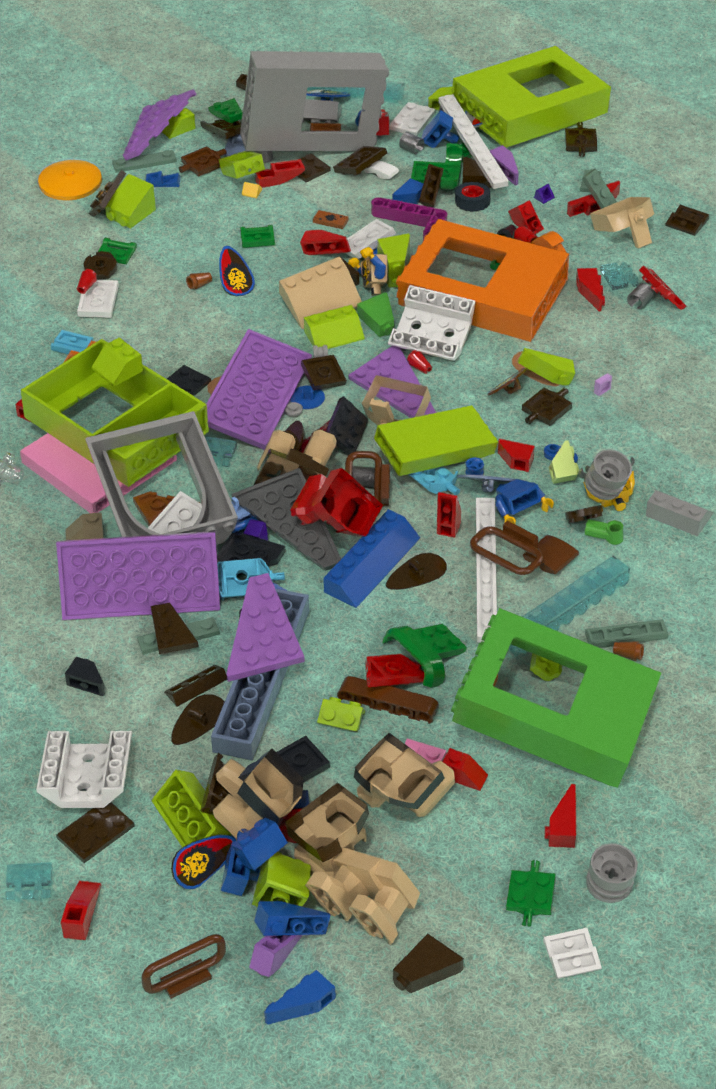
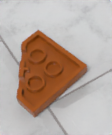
M149 491L133 497V502L147 525L150 526L175 497L170 495L162 497L158 496L156 492Z

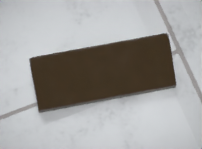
M428 164L419 202L423 206L434 207L443 168Z
M212 665L167 689L164 693L178 707L226 681L227 675L224 668Z

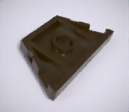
M214 120V123L200 121L202 128L225 139L240 134V121L232 123L225 120Z
M121 169L115 178L105 185L104 190L98 192L96 195L97 199L90 205L89 215L95 217L100 213V210L103 211L127 173Z
M219 752L214 757L200 810L203 813L213 814L215 807L230 794L216 778V773L225 765L221 761L223 756Z

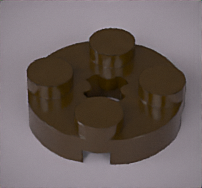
M99 251L92 257L91 255L86 257L83 266L84 270H93L97 274V280H106L116 272L117 261L111 253Z
M598 505L565 512V517L568 523L585 520L584 516H586V519L603 516V507Z

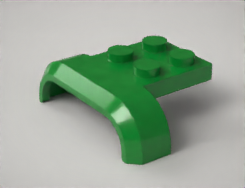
M447 143L445 163L414 161L411 179L424 183L428 164L444 169L440 182L441 189L454 190L458 186L462 146L460 144Z
M443 623L418 629H412L409 626L390 628L386 631L382 641L383 644L393 639L398 641L422 665L424 670L423 685L430 688L437 687L444 682L445 668L442 659L460 655L467 649L460 639Z

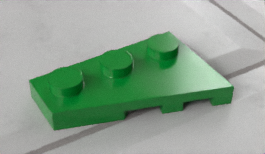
M235 98L224 102H216L213 106L208 107L212 115L229 123L242 119L243 112Z

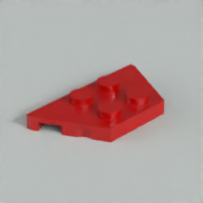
M644 265L639 269L643 274L641 278L648 284L651 283L650 287L657 294L659 293L665 300L669 299L680 310L687 307L652 269Z
M402 654L368 656L365 661L368 687L420 683L424 681V671L420 670L422 665L411 661Z

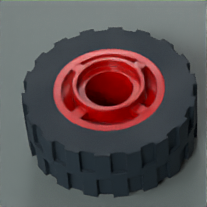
M479 182L461 184L455 190V204L464 211L477 212L484 210L490 205V188Z

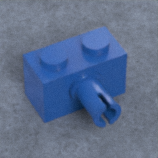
M440 110L423 130L422 139H424V143L431 148H435L444 138L452 144H456L459 136L450 131L452 129L453 117Z
M264 818L257 821L252 829L247 830L244 828L241 829L242 832L238 831L237 841L232 844V847L245 867L256 870L288 842L276 822Z
M232 844L226 857L221 891L242 896L248 880L258 881L260 869L252 870L245 867L233 849Z

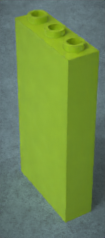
M472 405L377 425L374 436L375 441L398 476L465 462L473 457H486L494 454L498 445L497 438L492 434L488 425L485 424Z

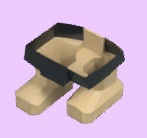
M391 733L384 736L355 766L354 778L360 784L357 787L358 798L369 804L371 808L380 807L385 801H388L389 804L409 808L417 817L426 816L455 784L454 771L442 761L430 763Z
M273 748L246 768L237 761L230 759L216 773L217 781L230 794L213 810L214 817L236 839L238 831L242 832L241 829L244 828L250 830L257 821L264 818L276 822L279 827L301 799L304 779Z

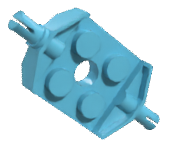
M438 467L409 474L432 493L437 494L438 492L448 490L454 495L460 493V489L454 485L457 480L458 471L453 475L445 467Z
M261 558L217 563L219 597L222 601L227 597L245 596L250 577L269 573L272 582L285 580L284 572L272 573L266 562ZM239 573H244L247 575V578L239 580L236 576Z

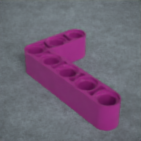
M381 197L374 198L371 201V214L376 218L425 227L423 241L425 235L429 234L431 226L438 219L447 221V212L442 209Z

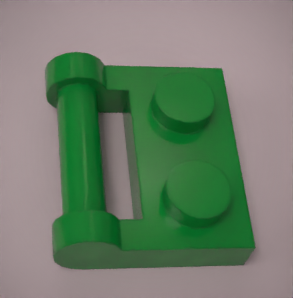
M273 225L254 228L240 227L242 248L275 245Z
M105 237L98 252H109L114 256L117 263L127 265L137 248V243L114 241Z

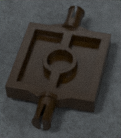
M578 122L577 128H565L566 151H579L580 157L581 155L582 157L585 156V151L597 152L596 129L583 128V122L581 124Z
M543 387L522 404V411L529 414L525 418V422L531 424L534 420L538 419L551 426L572 408V402L564 398L569 393L568 389L563 387L559 392H554Z

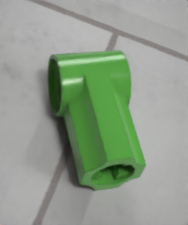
M588 519L585 535L606 539L608 543L618 545L623 542V524L617 520L604 523Z

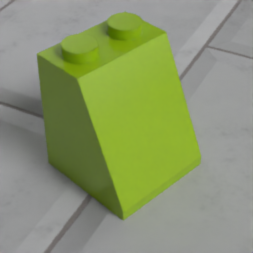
M128 174L105 207L106 217L110 221H115L121 226L131 229L156 210L154 185Z
M409 233L377 239V254L387 255V285L389 288L398 287L396 280L403 273L405 265H408L410 262Z
M276 852L261 865L252 905L258 907L259 901H281L303 906L309 897V889L305 885L310 879L311 865Z

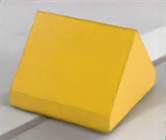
M244 182L242 195L257 198L262 191V187L258 184Z

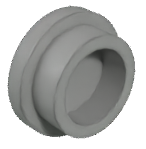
M296 402L287 404L285 408V413L290 417H297L303 411L302 405Z

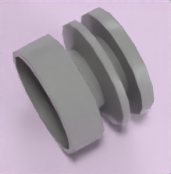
M612 449L602 450L597 453L585 475L584 483L587 490L593 496L603 500H612L618 497L632 473L630 460L621 452Z
M610 843L597 848L591 856L586 885L591 895L607 903L620 902L627 898L632 891L637 873L638 863L635 855L628 848L619 844Z

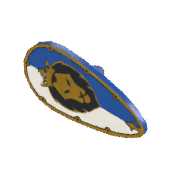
M319 89L307 91L306 95L321 97L323 101H333L334 97L350 96V92L336 89Z

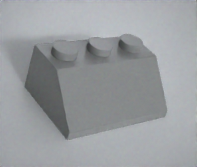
M306 99L302 122L310 120V123H319L320 121L338 123L342 107L337 101Z
M657 490L648 500L646 510L647 517L695 536L700 534L714 513Z

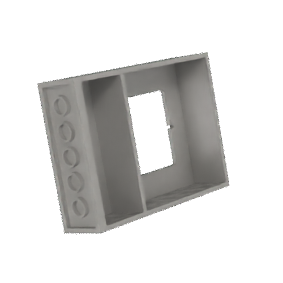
M251 51L240 130L245 150L357 151L363 146L374 147L377 143L376 132L379 131L378 121L382 115L381 105L384 104L383 93L386 91V77L389 76V69L386 67L385 59L382 58L381 53ZM307 88H365L358 131H301Z

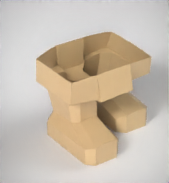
M343 848L342 852L333 859L339 867L335 877L333 878L322 872H314L305 886L327 913L335 917L341 912L345 917L344 920L347 922L354 915L369 935L379 938L385 936L388 944L391 945L398 935L397 921L406 908H415L420 892L397 863Z

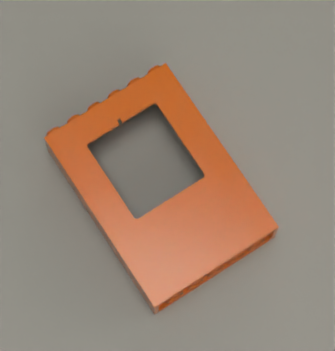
M438 219L431 226L429 234L425 235L424 241L418 246L415 255L411 256L409 264L405 265L401 276L399 275L396 280V285L398 286L396 296L398 298V305L405 306L404 298L409 285L475 300L472 326L531 342L568 280L569 253ZM442 248L490 261L497 260V263H501L488 285L484 288L427 272Z

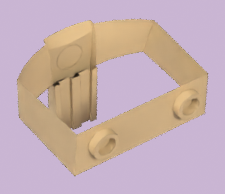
M629 197L590 213L594 230L616 232L630 227L636 248L652 243L646 219L654 215L650 197Z
M376 375L362 402L367 417L375 424L381 425L400 420L394 419L389 402L374 400L380 387L424 396L415 417L425 414L431 396L427 386Z

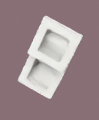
M376 161L371 167L364 169V172L376 173L377 177L381 179H390L399 170L389 163Z

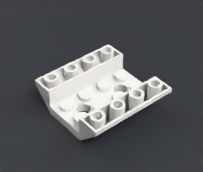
M409 285L404 298V312L397 329L393 328L388 345L412 351L417 350L424 354L455 361L463 350L471 328L475 300ZM414 324L421 325L419 329L412 328ZM447 332L454 333L452 337L445 336Z
M48 731L36 788L37 793L60 808H104L124 791L132 731H111L109 744H70L69 731Z

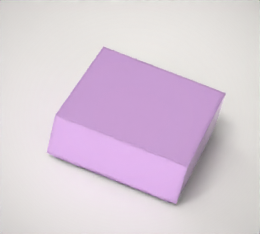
M607 373L595 380L594 393L600 396L611 389L612 376Z

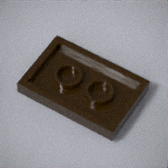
M363 146L333 166L334 172L353 174L354 176L359 175L364 169L371 167L374 162L381 160L387 154V150L384 147Z
M110 802L104 808H92L56 834V837L77 858L86 863L135 827L130 818Z

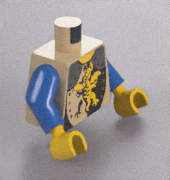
M367 247L360 251L364 258L361 263H359L357 258L350 259L348 263L362 275L363 286L371 288V295L376 296L381 294V286L387 283V255L373 254V250Z

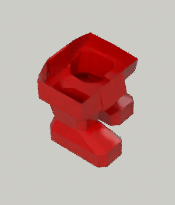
M343 468L332 470L328 477H325L323 474L309 476L290 510L291 516L298 517L302 521V525L313 524L318 520L326 521L327 525L333 526L337 530L336 533L363 537L367 536L383 504Z

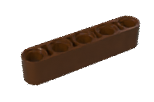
M353 676L344 678L337 693V697L341 700L357 702L361 706L363 704L379 711L382 709L398 716H408L409 719L417 721H427L428 724L433 721L439 707L438 701L430 696L391 686L368 687L366 680Z

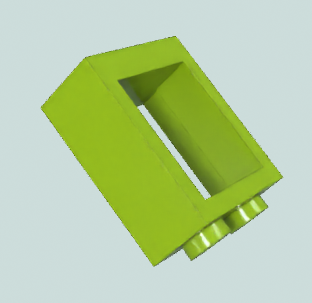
M243 151L219 159L223 175L236 179L265 170L262 154L252 151Z

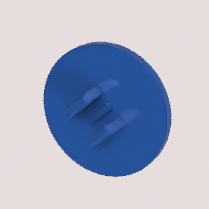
M309 385L296 388L290 402L301 404L303 409H314L324 402L325 394L321 389L313 391V388Z

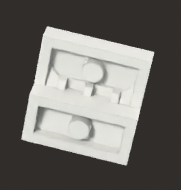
M588 928L543 938L557 979L602 969L596 947L592 945Z

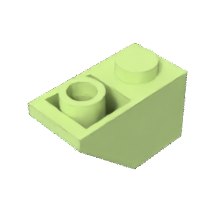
M569 440L563 443L548 467L553 484L575 480L578 475L579 467L574 462L573 446H570Z

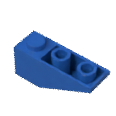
M259 901L254 921L263 936L326 934L331 915L327 912L281 901Z
M315 970L310 975L304 976L301 982L294 988L288 989L278 1001L272 1002L267 1006L264 1011L265 1023L269 1025L321 1011L336 998L335 986L319 971Z

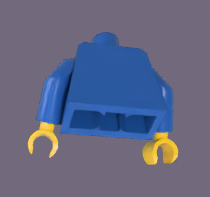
M515 479L507 484H500L496 489V507L501 517L505 519V522L508 520L516 524V519L509 516L510 514L514 515L539 502H542L541 509L544 512H548V506L553 508L554 501L550 498H545L546 495L538 487V484L534 482Z

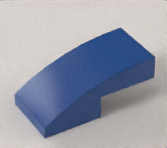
M162 171L147 174L146 182L153 184L154 187H179L180 175L175 173L163 176Z

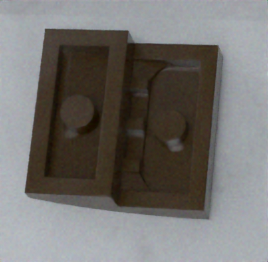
M680 204L676 212L671 213L665 226L695 236L709 220V214Z

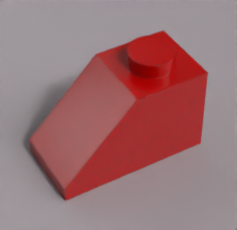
M449 748L442 762L454 771L455 783L481 791L488 774L469 754Z

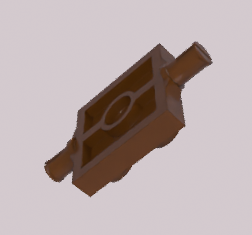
M206 146L181 157V162L184 165L179 167V171L183 173L191 170L199 177L220 168L219 159H221V156L227 154L226 149L214 151Z

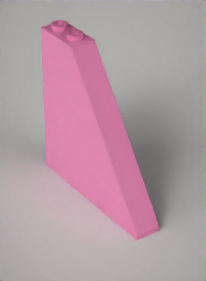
M49 433L20 450L21 461L25 466L89 513H99L109 506L95 465ZM177 455L129 487L117 480L123 496L175 462Z

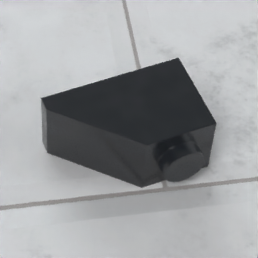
M75 657L65 672L67 686L104 696L103 680L95 663L89 659Z

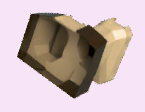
M281 430L273 431L258 462V474L254 485L272 479L267 474H277L278 470H281L280 475L300 468L306 481L313 474H323L326 477L329 468L325 467L336 446L335 436L323 430L314 431L302 453L293 449L295 446L293 435Z
M337 782L285 822L288 836L299 844L294 850V857L311 865V876L314 872H322L334 878L339 871V867L333 859L342 852L343 848L355 851L354 845L361 840L367 841L366 830L363 827L369 815L367 804Z

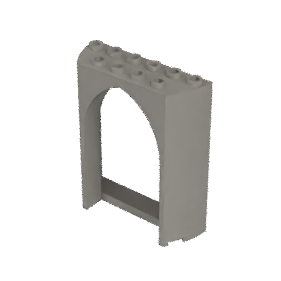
M194 411L85 438L121 537L215 531L216 544H220L235 529L238 516ZM176 433V440L199 494L202 509L193 526L159 534L143 526L128 509L106 450Z

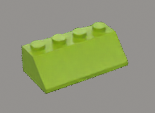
M175 769L151 801L180 845L183 847L191 842L214 835L231 836V833L213 814L200 811L205 790L195 775L191 772Z

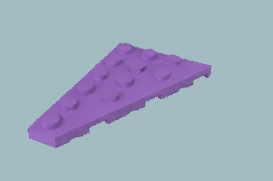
M192 89L179 95H172L167 100H160L152 106H145L125 148L124 159L129 160L139 156L148 147V141L152 137L156 138L169 124L168 120L172 116L176 117L189 103V98L196 96L195 90Z
M395 346L389 347L348 375L349 380L367 391L376 375L421 385L402 350ZM380 387L376 397L384 402H389L390 406L409 418L415 417L424 397L385 387ZM429 402L424 415L436 413L431 402Z
M269 573L249 578L226 673L228 682L305 662L304 654Z

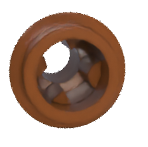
M209 272L191 273L186 278L187 286L190 289H198L212 281V276Z
M639 641L615 642L613 654L634 661L637 659L642 660L644 644H640Z

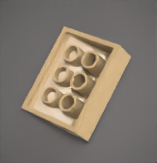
M340 256L279 281V293L302 329H304V317L352 305L356 309L357 304L362 302L351 275Z

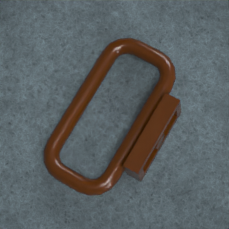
M355 451L349 454L345 462V471L351 476L355 459L370 458L375 461L374 497L383 506H389L390 465L382 464L379 454L372 451Z
M508 520L503 524V530L494 526L484 527L470 540V547L475 553L518 575L532 573L543 562L544 556L538 547V536ZM487 534H494L527 551L536 558L527 567H518L480 547L477 543Z
M219 934L207 936L148 965L141 976L144 991L149 994H155L165 990L170 999L211 980L212 976L208 968L219 963L226 953L224 937ZM216 944L217 951L213 956L203 961L199 959L160 978V982L151 984V976L156 971L203 948Z

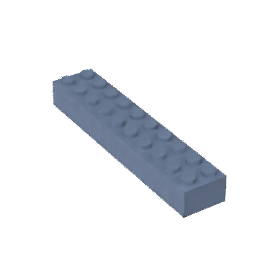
M276 589L295 636L299 640L309 614V595ZM288 666L233 681L211 735L213 753L219 752L223 755L253 761Z

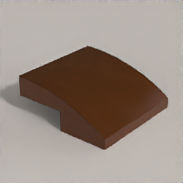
M546 535L538 542L539 550L544 556L543 562L539 567L547 573L557 574L579 555V551L576 548L551 535ZM528 552L523 554L524 559L531 563L536 558Z

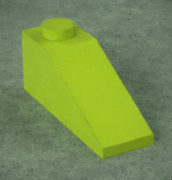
M528 348L523 349L518 359L519 364L552 383L569 385L575 376L574 363L571 359Z

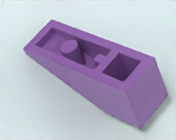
M503 145L490 150L506 178L515 186L518 185L519 172L512 152Z
M302 935L265 936L255 944L249 968L257 971L262 976L270 977L282 966Z

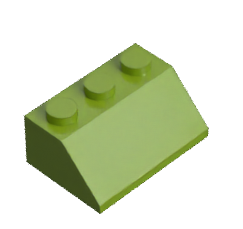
M352 305L304 317V332L312 346L322 347L327 345V349L365 339L359 316Z

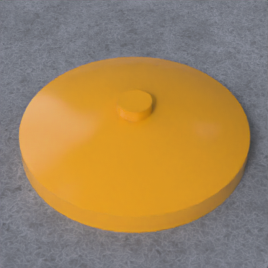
M64 160L53 163L46 167L38 178L40 190L46 196L57 200H77L93 194L102 183V176L98 167L83 160Z

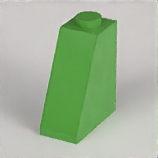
M386 292L357 304L359 318L379 337L392 333L394 317Z

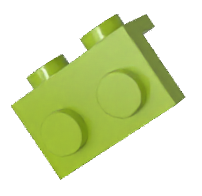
M532 653L530 671L544 681H551L561 675L562 665Z
M330 697L329 700L323 699L317 723L358 732L362 715L365 714V710L361 707L360 703L349 701V704L341 703V699Z

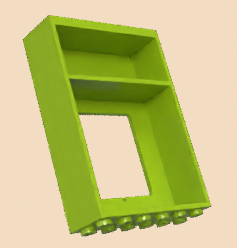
M557 46L453 78L452 95H454L463 111L469 112L483 124L479 128L506 148L608 113L611 86ZM552 73L567 84L569 88L542 97H536L521 84Z
M100 339L21 389L24 417L93 464L94 462L85 440L87 437L193 411L203 434L205 435L209 432L207 404L142 364L143 372L114 387L93 371L92 365L104 345L108 343L103 339ZM100 387L106 388L134 406L93 434L62 414L63 411L79 402L78 399L82 400ZM176 433L106 450L117 480L128 487L181 451L176 440Z

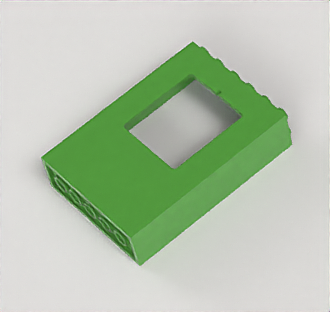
M499 608L496 615L492 614L488 623L490 627L485 629L481 639L483 641L479 643L475 655L478 656L472 658L469 670L463 678V685L457 691L456 700L451 709V712L454 713L452 722L618 788L632 756L661 672ZM510 645L584 674L567 716L493 686Z

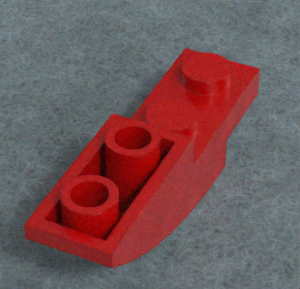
M619 180L606 184L615 199L620 192ZM590 194L569 201L567 214L570 217L581 213L589 216L590 213L601 208L593 195Z

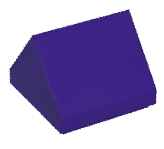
M549 183L535 192L534 198L543 204L555 198Z
M250 519L244 534L268 540L266 523Z

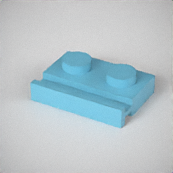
M61 330L54 343H51V350L69 354L71 350L81 352L88 347L91 340L93 341V337Z

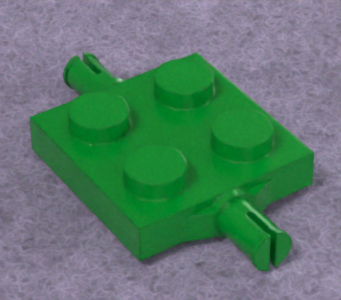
M535 860L531 861L530 871L511 870L506 910L523 914L522 925L526 926L527 924L528 927L532 925V916L540 914L551 915L556 873L539 872L540 861L536 860V865Z

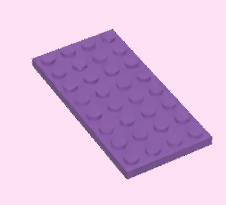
M248 329L207 402L208 427L265 450L273 431H275L287 404H289L304 374L301 361L312 358V355Z
M215 531L56 542L62 620L151 615V606L169 602L177 613L220 610Z

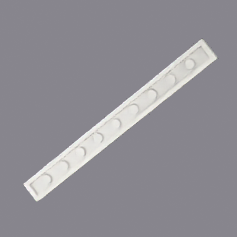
M454 95L439 97L440 106L445 113L453 117L452 125L492 188L508 186V179Z
M476 498V533H478L484 527H495V498ZM487 534L477 543L480 547L496 554V537L494 534ZM476 553L477 642L483 641L481 639L485 629L490 627L488 623L492 614H497L496 563Z

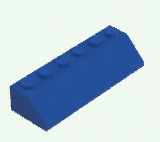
M388 509L370 528L367 536H363L323 578L324 593L357 608L418 542L420 536L404 516Z

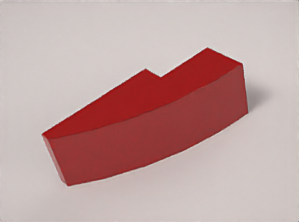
M301 159L270 163V169L255 173V181L262 188L280 185L304 172L305 167Z

